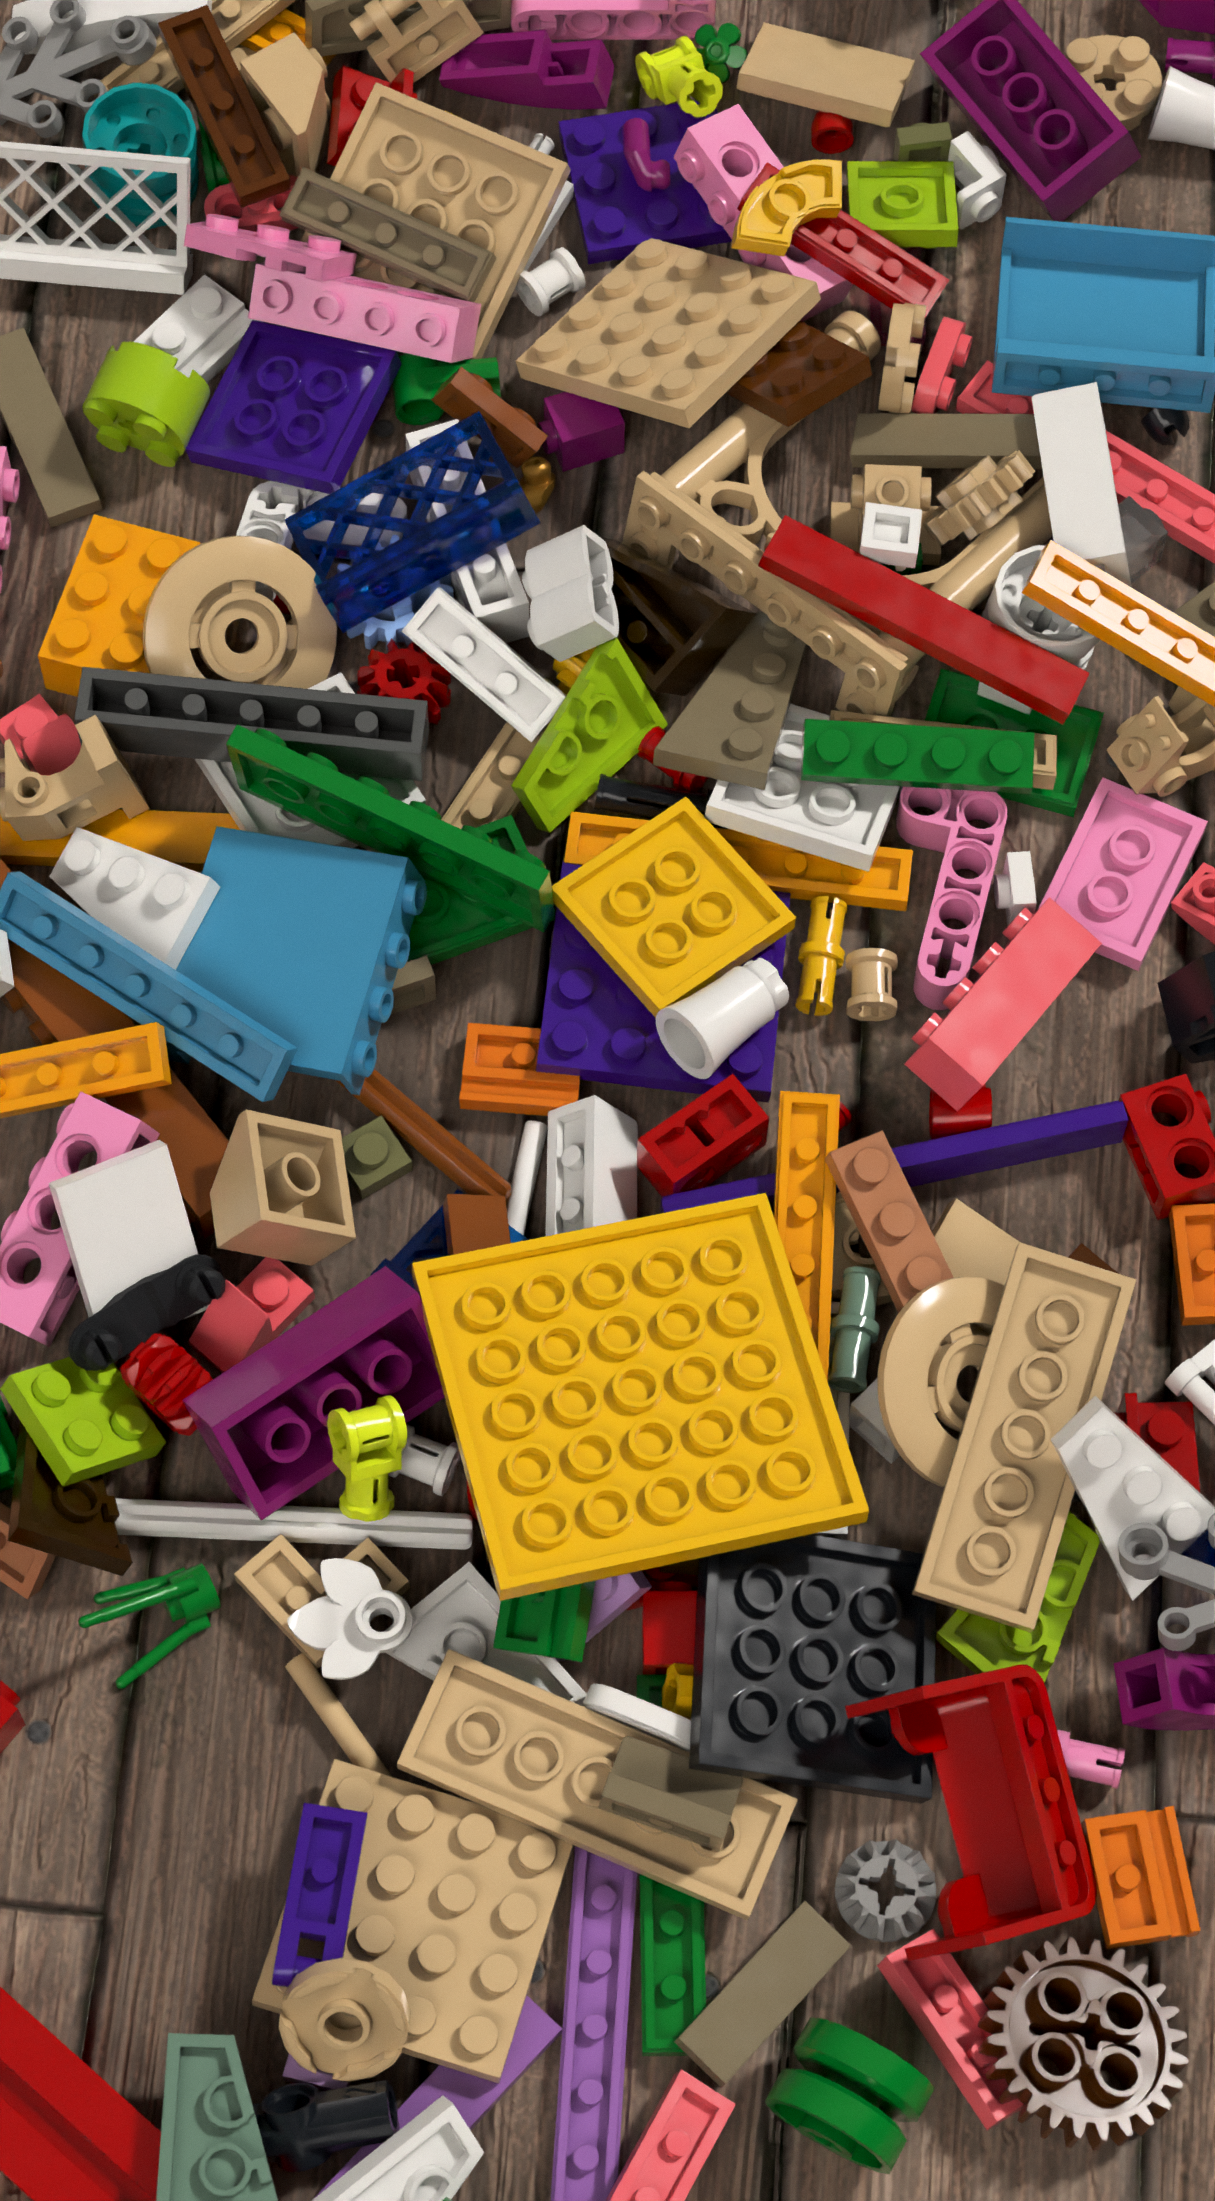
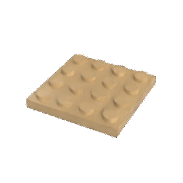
M376 82L330 179L494 253L497 259L475 303L481 304L473 358L471 359H482L520 279V274L523 272L571 169L568 163ZM305 231L300 241L308 243L309 235L313 234ZM359 255L356 257L354 275H350L447 296Z
M651 238L637 245L635 250L610 273L605 275L589 293L572 306L544 335L539 337L516 360L517 368L521 379L690 428L821 300L817 282Z
M334 1759L319 1805L367 1812V1823L343 1958L366 1961L389 1973L404 1990L411 2015L407 2041L402 2047V2053L499 2084L573 1845L478 1803ZM285 1904L252 1998L253 2006L277 2014L281 2013L283 1996L288 1988L272 1985ZM300 1938L298 1956L322 1959L325 1942ZM347 2012L334 2013L328 2017V2020L339 2029H355L362 2024L355 2015Z

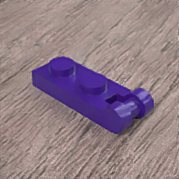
M310 1803L303 1804L272 1985L289 1987L297 1974L313 1964L343 1958L367 1823V1812ZM300 1938L325 1942L322 1959L298 1956Z

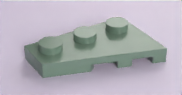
M168 2033L156 2201H278L234 2035Z

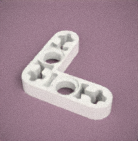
M268 481L258 485L250 493L236 536H253L267 539L290 550L294 538L370 547V539L376 538L382 547H387L390 545L393 535H398L400 542H402L408 534L407 506L397 496L387 493L340 488L337 495H331ZM323 510H338L342 513V515L334 519H321L315 516V514ZM354 515H358L357 520H354ZM256 581L255 593L261 594L273 602L276 594L272 589Z

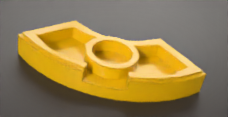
M824 159L791 164L781 168L778 174L766 180L759 187L757 186L748 197L738 216L732 235L731 248L785 256L790 247L792 234L800 225L816 218H836L842 208V161Z

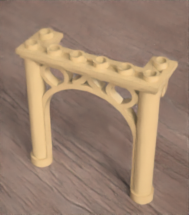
M843 312L825 329V334L869 356L870 361L880 351L881 342L876 328L865 316L858 312ZM743 404L664 473L659 475L654 471L649 475L643 470L636 477L623 544L672 569L676 549H679L688 560L698 563L721 580L731 592L741 595L764 612L773 623L787 629L810 646L819 657L829 660L845 672L835 706L837 709L845 712L891 717L895 702L907 690L917 674L919 666L916 663L926 653L758 567L764 551L755 545L759 543L763 534L766 537L764 550H766L782 521L766 494L761 473L762 461L768 450L801 420L787 427L747 404ZM743 463H746L744 483L723 481ZM1044 476L1021 497L1022 501L1012 508L1003 519L990 529L982 532L950 562L928 572L902 576L970 611L975 609L991 594L1001 567L1016 552L1035 545H1043L1053 536ZM718 504H730L749 509L753 523L746 526L732 525L723 517L717 515L712 507Z

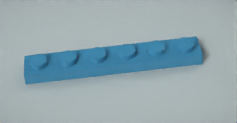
M21 871L7 873L0 889V929L7 932L8 939L140 1024L144 1025L154 1022L164 1026L165 1037L168 1042L261 1102L274 1100L298 1050L296 1046Z

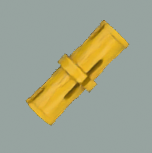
M817 896L810 903L811 913L807 942L801 944L798 960L803 965L798 998L795 1003L796 1008L805 1014H809L810 1005L814 1000V993H817L815 1016L828 1015L833 1010L832 1000L836 971L844 963L845 951L840 947L845 914L848 908L845 901L834 897L833 908L829 912V919L826 918L829 896Z

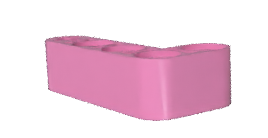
M511 0V27L513 32L546 30L551 40H676L684 35L692 40L695 39V33L702 25L709 24L713 27L715 26L716 0Z
M903 787L900 793L896 818V828L899 835L909 844L944 853L918 955L913 988L916 998L924 1006L933 1010L948 1009L942 1002L965 976L969 977L1007 820V806L1004 799L996 792ZM919 806L932 809L935 814L922 816L915 813L912 809ZM974 819L983 820L991 827L977 829L971 826L968 821ZM970 869L977 873L979 877L965 879L958 876L955 871ZM957 919L962 921L967 927L960 930L946 927L942 921ZM940 957L951 959L946 978L936 976Z

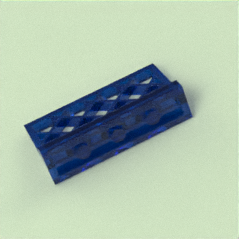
M480 411L284 519L304 561L316 572L314 581L317 586L315 587L343 633L541 523ZM480 434L482 442L474 459L454 456L459 444ZM490 456H492L494 462H489ZM420 466L433 467L425 487L405 484L409 472ZM447 470L468 472L460 492L439 489ZM482 475L504 478V482L480 495H474ZM371 493L384 494L376 514L356 511L362 498ZM398 497L418 500L410 520L390 517ZM433 502L454 505L450 512L430 523L425 522ZM323 520L335 522L327 541L307 539L304 533L305 530ZM349 524L369 527L361 547L341 544ZM384 530L404 533L398 541L381 550H375ZM335 557L355 560L351 567L327 579V573Z

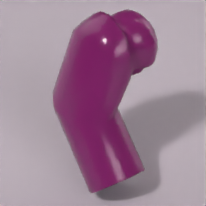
M641 118L629 119L625 122L622 129L623 153L637 185L648 192H652V188L667 189L670 186V163L666 160L651 161L648 124Z

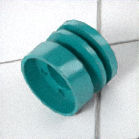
M136 82L114 87L98 97L85 115L82 131L83 149L190 158L191 206L197 196L199 170L196 155V126L191 111L177 94L158 85ZM98 167L88 176L109 199L127 184L120 174L110 167ZM131 169L136 175L142 171ZM154 171L142 181L163 204L177 192V173ZM134 189L116 204L136 227L154 212ZM92 198L94 205L99 209L101 206ZM175 204L170 211L177 218V204ZM107 213L104 215L107 219L115 222ZM159 218L147 230L166 226L167 224Z

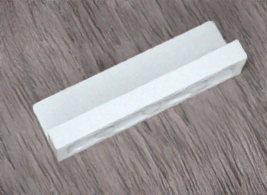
M1097 382L1033 395L1032 404L1053 541L1092 565L1104 564L1106 573L1132 588Z
M596 1095L548 1111L545 1236L637 1218L638 1125L633 1118Z

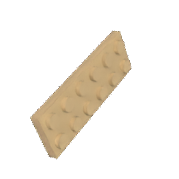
M1021 1242L1018 1243L912 1595L1030 1633L1034 1630L1075 1492V1488L1054 1448L1051 1438L1094 1396L1101 1401L1137 1279Z
M449 1648L397 1762V1769L747 1921L798 1800L755 1780L742 1777L743 1783L720 1851L599 1809L601 1795L624 1737L630 1736L689 1757L690 1752Z

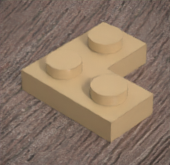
M280 1534L234 1573L235 1579L318 1669L322 1665L325 1651L316 1650L303 1644L288 1627L287 1619L304 1605L319 1597L326 1596L321 1576L287 1539ZM366 1538L343 1558L363 1563L372 1568L379 1579L382 1590L392 1591L401 1596L410 1588L409 1580L369 1538Z

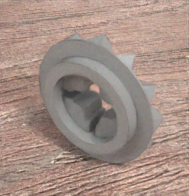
M897 1839L876 1842L869 1840L863 1846L849 1853L838 1871L835 1882L837 1907L846 1923L863 1937L879 1942L903 1940L918 1932L932 1914L936 1903L935 1873L929 1868L920 1851L901 1844ZM892 1866V1874L895 1875V1886L904 1889L905 1893L913 1895L893 1896L890 1904L886 1906L884 1915L878 1914L880 1904L877 1903L878 1893L868 1889L867 1885L858 1883L879 1882L883 1873H886L887 1867Z

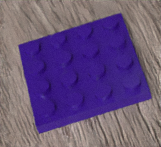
M563 861L560 880L582 865L564 863ZM773 891L789 909L791 893ZM557 907L536 1072L580 1076V1080L694 1094H704L728 1076L734 1074L755 1101L769 1103L779 1010L775 1012V1016L771 1021L753 1033L734 1050L709 1078H696L684 1071L669 1055L660 1040L656 1028V1018ZM786 935L750 959L755 961L758 958H763L770 962L778 970L781 979L783 976Z

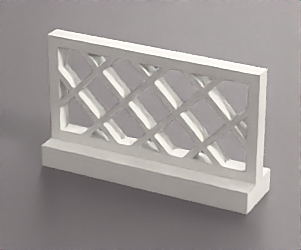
M0 141V158H5L19 173L3 189L0 188V205L20 224L10 235L0 234V279L185 294L193 275V254H190L189 247L184 246L186 226L190 224V158ZM23 160H31L33 162L28 166ZM45 162L59 163L73 177L57 194L34 172ZM77 165L88 166L84 170H81ZM98 167L114 168L127 182L110 199L88 177ZM131 169L142 171L136 175ZM154 171L177 173V192L164 204L142 182ZM24 180L46 200V203L31 217H28L8 196ZM79 184L101 206L84 222L62 201ZM133 189L154 210L137 227L116 206ZM175 204H177V218L170 211ZM52 208L74 229L63 240L50 239L35 224ZM106 213L128 234L118 244L102 243L89 229ZM161 218L177 234V250L156 248L145 237L143 232ZM25 232H27L31 237H26L22 235ZM80 236L85 242L75 240ZM134 241L138 246H128V245L131 244V243Z

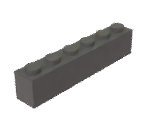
M82 667L74 718L75 724L96 715L120 751L231 762L226 742L238 724L253 732L257 728L268 730L279 736L287 744V748L304 756L309 752L319 754L333 762L340 773L423 781L429 733L427 701Z

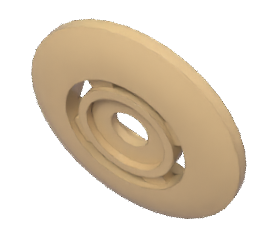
M253 536L216 538L199 544L185 552L171 564L159 579L146 607L143 622L145 661L152 674L206 679L199 671L191 654L190 648H198L199 654L207 667L217 675L226 678L227 681L308 689L327 679L336 649L337 627L335 613L330 596L322 580L298 554L283 545ZM256 581L270 587L288 607L292 619L287 624L279 608L270 599L255 593ZM245 618L255 626L257 639L254 646L247 652L235 653L226 644L225 632L232 621Z
M957 1277L945 1279L931 1284L917 1293L905 1304L894 1319L881 1350L877 1390L879 1408L889 1438L901 1458L912 1470L925 1480L940 1487L945 1485L958 1440L944 1430L934 1413L946 1426L961 1432L969 1402L960 1396L957 1389V1378L960 1371L968 1365L975 1367L979 1371L989 1337L983 1335H972L970 1323L975 1324L990 1334L1004 1286L1000 1283L985 1278Z

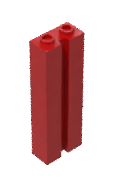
M0 1987V2172L31 2201H156L161 2131Z

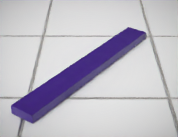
M1118 1100L891 1149L909 1186L914 1187L1121 1143L1128 1123V1117L1123 1101L1119 1102ZM775 1173L663 1196L660 1204V1214L762 1193L767 1194L773 1213ZM836 1184V1194H837V1193L840 1192V1191H839V1188H838V1186H837V1184Z

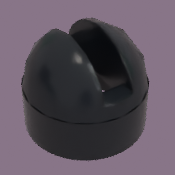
M1154 408L1141 420V424L1156 443L1174 445L1175 441L1170 433L1177 429L1185 437L1189 430V416L1187 411Z

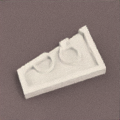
M76 827L49 876L91 917L175 970L220 889V886L209 876Z
M1094 1396L1051 1438V1441L1096 1528L1095 1531L1104 1549L1111 1558L1124 1590L1134 1601L1157 1577L1150 1580H1139L1122 1569L1118 1550V1541L1122 1532L1134 1524H1153L1165 1532L1169 1550L1182 1554L1208 1528V1521L1215 1513V1507L1104 1403ZM1140 1554L1135 1558L1139 1560H1148L1153 1558V1556L1148 1554Z
M470 1562L466 1563L411 1609L413 1627L409 1638L399 1648L386 1652L388 1655L433 1681L449 1648L582 1706L586 1697L585 1691L555 1658L493 1648L501 1601L499 1600L498 1593Z
M442 2095L312 2201H442L445 2197L452 2199L478 2163L484 2151L455 2105Z

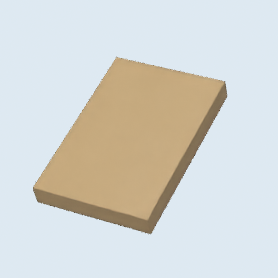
M764 22L739 71L736 89L887 128L890 127L911 80L915 60Z

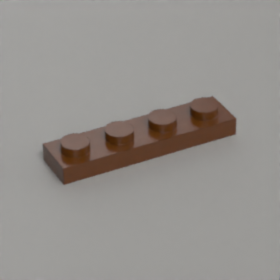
M208 5L159 22V35L240 207L243 208L291 190L290 177Z

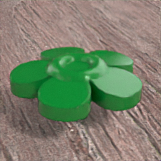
M724 23L717 32L716 28L712 25L705 24L695 33L696 42L704 47V49L696 48V50L702 55L705 70L715 74L723 84L730 77L728 66L734 69H741L748 52L743 47L735 45L741 38V31L736 25Z

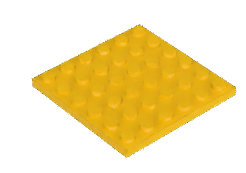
M766 1193L412 1263L414 1286L422 1300L424 1323L500 1601L867 1522L869 1508Z

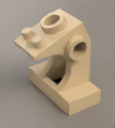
M865 464L862 475L852 474L850 503L831 502L830 538L859 553L866 502L922 510L919 543L922 544V565H939L941 545L938 546L922 525L940 507L930 506L931 477H921L922 466Z
M1178 686L1168 704L1175 715L1170 717L1163 707L1164 703L1159 696H1156L1139 714L1130 717L1119 726L1116 731L1118 738L1106 751L1136 795L1158 793L1160 797L1168 796L1180 789L1186 781L1212 770L1215 772V707Z
M96 715L75 725L82 739V745L73 764L65 770L49 776L32 772L25 759H20L10 739L5 741V758H0V773L5 772V787H0V815L4 822L8 821L23 841L61 839L74 832L76 827L82 828L119 808L124 810L129 819L150 809L129 764Z

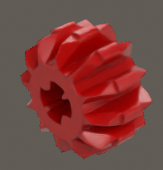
M391 638L387 645V654L371 649L368 655V666H361L357 673V681L360 686L357 694L427 701L429 723L438 725V721L441 719V708H448L452 700L451 689H449L451 673L426 652L421 653L420 647L413 641H411L407 649H399V645Z
M154 1333L145 1343L141 1342L129 1354L130 1358L120 1367L122 1379L135 1393V1396L162 1422L167 1424L174 1432L190 1436L197 1429V1426L187 1410L183 1399L213 1379L210 1373L171 1337Z

